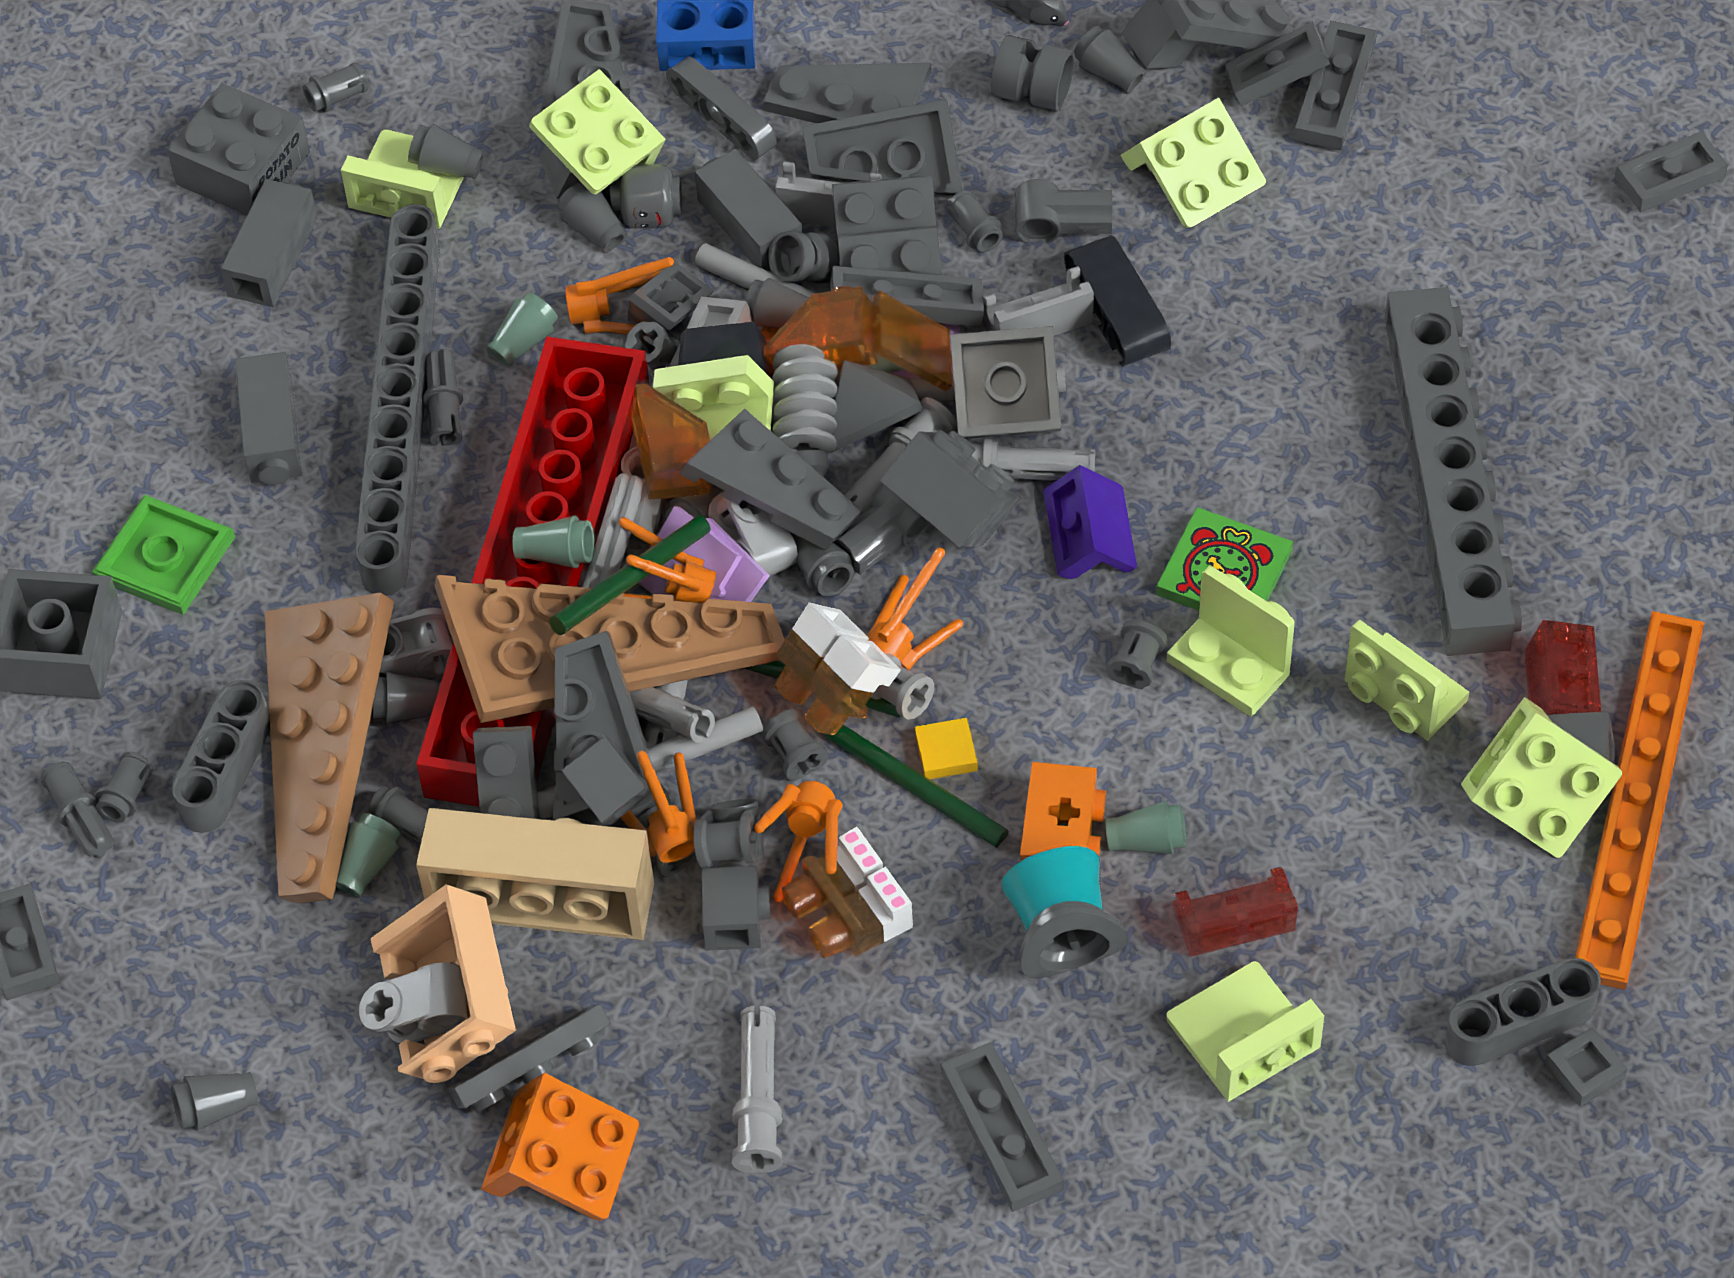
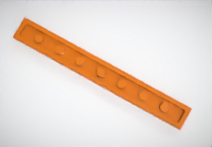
M1652 611L1618 761V767L1622 771V776L1612 789L1575 958L1584 959L1593 964L1599 972L1601 985L1626 990L1704 627V622Z

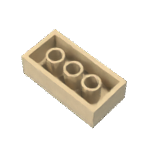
M429 808L416 863L424 900L447 884L485 897L491 924L644 940L654 888L646 830L582 824L570 818H559L555 821Z

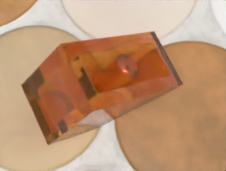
M840 286L829 292L812 294L764 346V356L773 370V357L775 353L782 348L798 344L817 347L823 351L824 359L834 363L837 370L841 369L844 360L864 366L877 364L876 310L862 286Z
M636 384L630 415L648 499L710 494L712 483L700 477L695 483L679 475L685 464L710 441L707 423L651 386Z

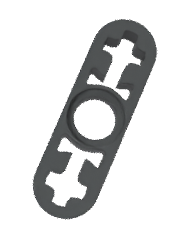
M687 56L667 70L666 78L672 91L706 121L712 119L721 127L718 131L753 161L759 159L776 146V136L767 120L696 59Z

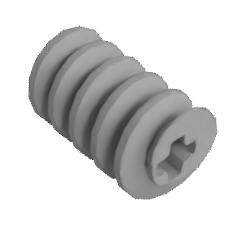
M807 344L791 345L782 348L773 357L775 371L772 377L774 381V408L772 411L774 425L772 433L794 452L820 450L829 454L837 446V440L832 435L837 428V422L832 417L837 411V404L832 399L837 393V385L832 381L837 376V367L831 361L824 359L823 351Z

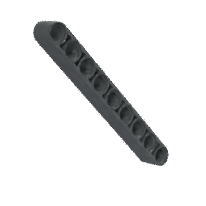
M418 204L406 205L398 209L393 214L390 222L355 547L363 586L372 594L382 593L385 596L399 591L405 585L408 577L425 408L423 394L427 388L426 356L431 348L440 245L434 214L429 208Z

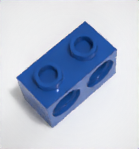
M657 0L656 44L659 71H667L687 56L696 59L707 70L755 69L754 0Z

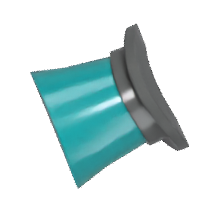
M1080 846L1050 849L1022 860L1008 870L1003 877L1001 883L1002 891L1016 910L1027 932L1019 952L1021 968L1027 977L1034 979L1051 977L1101 960L1126 947L1128 936L1124 926L1116 918L1103 911L1101 861L1095 851Z

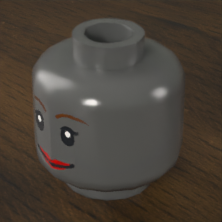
M665 164L635 165L621 176L620 182L611 183V208L613 212H621L622 220L629 228L667 227L673 222L674 215L682 214L681 177L673 176L671 169Z

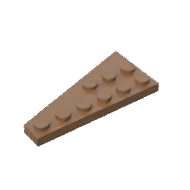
M437 575L434 585L481 723L555 708V648L604 631H608L611 635L629 692L783 660L788 651L772 604L710 598L705 603L673 601V595L653 594L651 599L624 597V593H622L564 635H558L550 626V617L592 588L541 584L537 589L506 586L503 580L485 579L484 584L456 582V576Z
M382 593L265 611L278 896L288 902L306 903L333 900L394 601Z

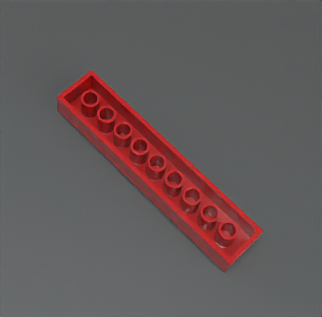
M546 336L471 583L484 584L485 579L503 580L506 586L537 589L541 584L583 587L590 563H580L578 568H572L532 559H517L513 552V533L516 527H528L576 515L580 521L588 520L591 522L594 531L595 548L615 479L618 475L622 474L621 460L629 450L639 409H644L649 393L650 383L646 351ZM453 642L416 763L424 798L479 806L473 732L478 728L531 726L537 784L552 732L551 728H553L556 714H554L555 708L481 723Z

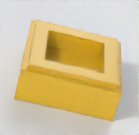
M967 718L915 727V738L925 777L935 779L978 771V762Z

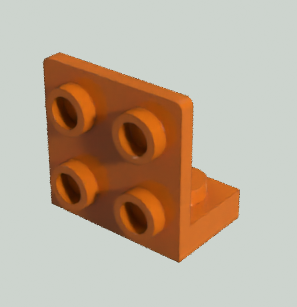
M544 1072L516 1090L481 1190L491 1195L504 1197L521 1186H528L594 1220H605L610 1214L639 1128V1121Z

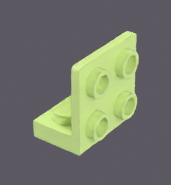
M600 69L533 117L529 124L530 129L592 194L601 192L635 165L654 164L666 140Z
M1220 98L1215 99L1120 155L1131 171L1146 164L1149 171L1153 172L1179 220L1186 228L1195 226L1266 183L1265 177Z
M391 130L381 131L368 160L347 156L341 168L348 208L392 218L398 209L406 205H423L434 214L437 229H440L464 177L418 170V165L408 162V153L414 136Z
M748 355L655 369L653 388L676 409L670 481L676 487L710 483L700 477L695 483L679 475L685 464L743 409H746L771 431L774 381Z
M1208 566L1202 572L1199 618L1167 652L1166 662L1252 717L1290 675L1295 622L1278 603L1265 601L1248 590L1244 583L1236 576L1228 573L1223 574L1213 566Z
M1358 620L1351 627L1345 681L1348 683L1351 692L1359 700L1365 703L1373 701L1386 710L1393 723L1400 730L1406 733L1416 732L1428 741L1468 701V690L1386 632L1382 636L1361 620Z
M1524 697L1461 785L1472 802L1554 857L1560 858L1620 779L1622 771L1614 763L1554 724L1542 708Z
M1253 961L1169 1010L1166 1020L1227 1102L1319 1049L1321 1047L1324 1015L1312 999L1294 1008L1260 963Z

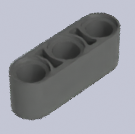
M233 681L224 686L218 693L174 779L172 792L181 821L186 828L193 832H210L223 824L270 733V715L263 691L258 684L252 681ZM251 712L247 715L239 716L242 713ZM229 755L224 759H217L220 756ZM208 798V799L205 800L204 802H201V803H193V802L197 801L198 799Z
M1563 959L1462 999L1450 1011L1445 1039L1447 1053L1454 1061L1462 1065H1481L1584 1024L1590 1020L1595 1011L1601 984L1598 970L1593 964L1584 959ZM1562 990H1576L1583 996L1571 997L1563 993ZM1524 1009L1531 1012L1533 1016L1521 1017L1514 1014L1512 1010ZM1475 1029L1481 1032L1483 1036L1470 1037L1462 1033L1461 1030Z

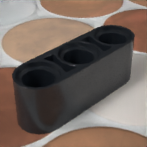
M1113 235L1064 253L1066 272L1068 269L1078 266L1081 274L1080 283L1089 282L1094 292L1093 313H1096L1102 323L1098 325V328L1111 350H1118L1123 361L1119 362L1122 367L1171 349L1170 332L1162 313Z

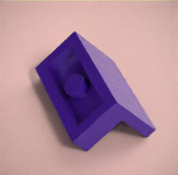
M1079 465L1043 490L1057 575L1066 579L1078 578L1100 562H1104L1126 573L1137 568L1124 491L1119 483Z

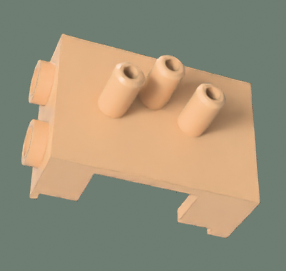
M446 884L371 938L373 952L380 954L384 978L391 980L415 972L429 964L454 963L460 965L466 991L468 1019L446 1034L425 1039L424 1044L407 1039L401 1042L399 1049L402 1064L398 1066V1072L424 1079L430 1083L447 1081L454 1077L459 1069L478 1056L489 1053L495 1048L497 1043L516 1031L508 998V989L505 985L485 897Z

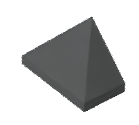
M674 261L671 267L665 268L634 292L629 300L627 320L637 324L644 321L657 322L665 330H671L696 309L701 296L710 297L714 290Z
M844 360L835 380L837 393L832 398L837 404V411L832 416L837 422L836 431L832 434L837 440V446L834 451L923 411L911 380Z

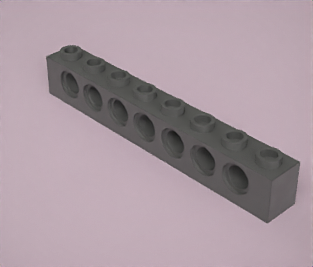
M1448 287L1388 292L1385 325L1447 656L1511 651L1513 633L1521 631L1522 628L1521 608L1519 601L1510 600L1508 588L1513 586L1512 563L1509 556L1502 557L1500 544H1504V523L1501 513L1493 514L1491 502H1495L1496 499L1495 478L1493 471L1484 470L1483 460L1487 459V438L1484 429H1476L1474 418L1479 417V399L1477 389L1475 387L1468 388L1466 377L1471 375V359L1468 347H1460L1458 337H1462L1463 334L1461 309L1459 306L1452 307ZM1463 552L1474 553V555L1466 554V553H1463ZM1472 595H1478L1484 598H1475L1472 597Z

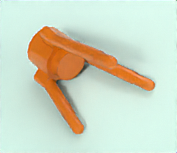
M666 257L595 280L566 285V301L571 325L583 323L585 334L607 332L628 335L631 329L636 326L635 324L601 321V316L611 314L608 294L645 285L663 271L662 269L671 267L674 264L673 258Z
M626 517L619 519L618 523L622 528L652 547L663 540ZM681 552L673 558L680 564L674 562L672 567L668 568L635 555L627 556V564L666 579L664 592L673 595V601L705 603L710 598L716 579V571L703 567V559ZM624 593V597L652 598V596Z
M940 547L934 551L928 562H926L901 601L900 599L909 582V577L904 574L899 577L872 629L866 635L869 638L868 640L874 642L885 654L890 653L897 657L901 662V667L908 671L919 658L945 641L963 626L961 619H955L912 649L910 642L913 640L914 635L902 623L907 612L944 557L945 550Z
M639 751L637 759L658 810L648 817L649 827L647 830L630 810L620 818L629 829L647 831L650 857L657 855L663 863L681 860L695 851L694 824L696 821L684 756L680 752L675 753L673 756L682 812H680L676 805H669L647 753Z
M805 781L797 787L794 784H787L781 798L754 825V831L762 833L787 809L786 819L788 826L796 834L773 895L775 902L779 903L784 899L807 838L821 833L825 828V870L829 875L836 872L838 816L843 803L835 799L832 790L820 782Z

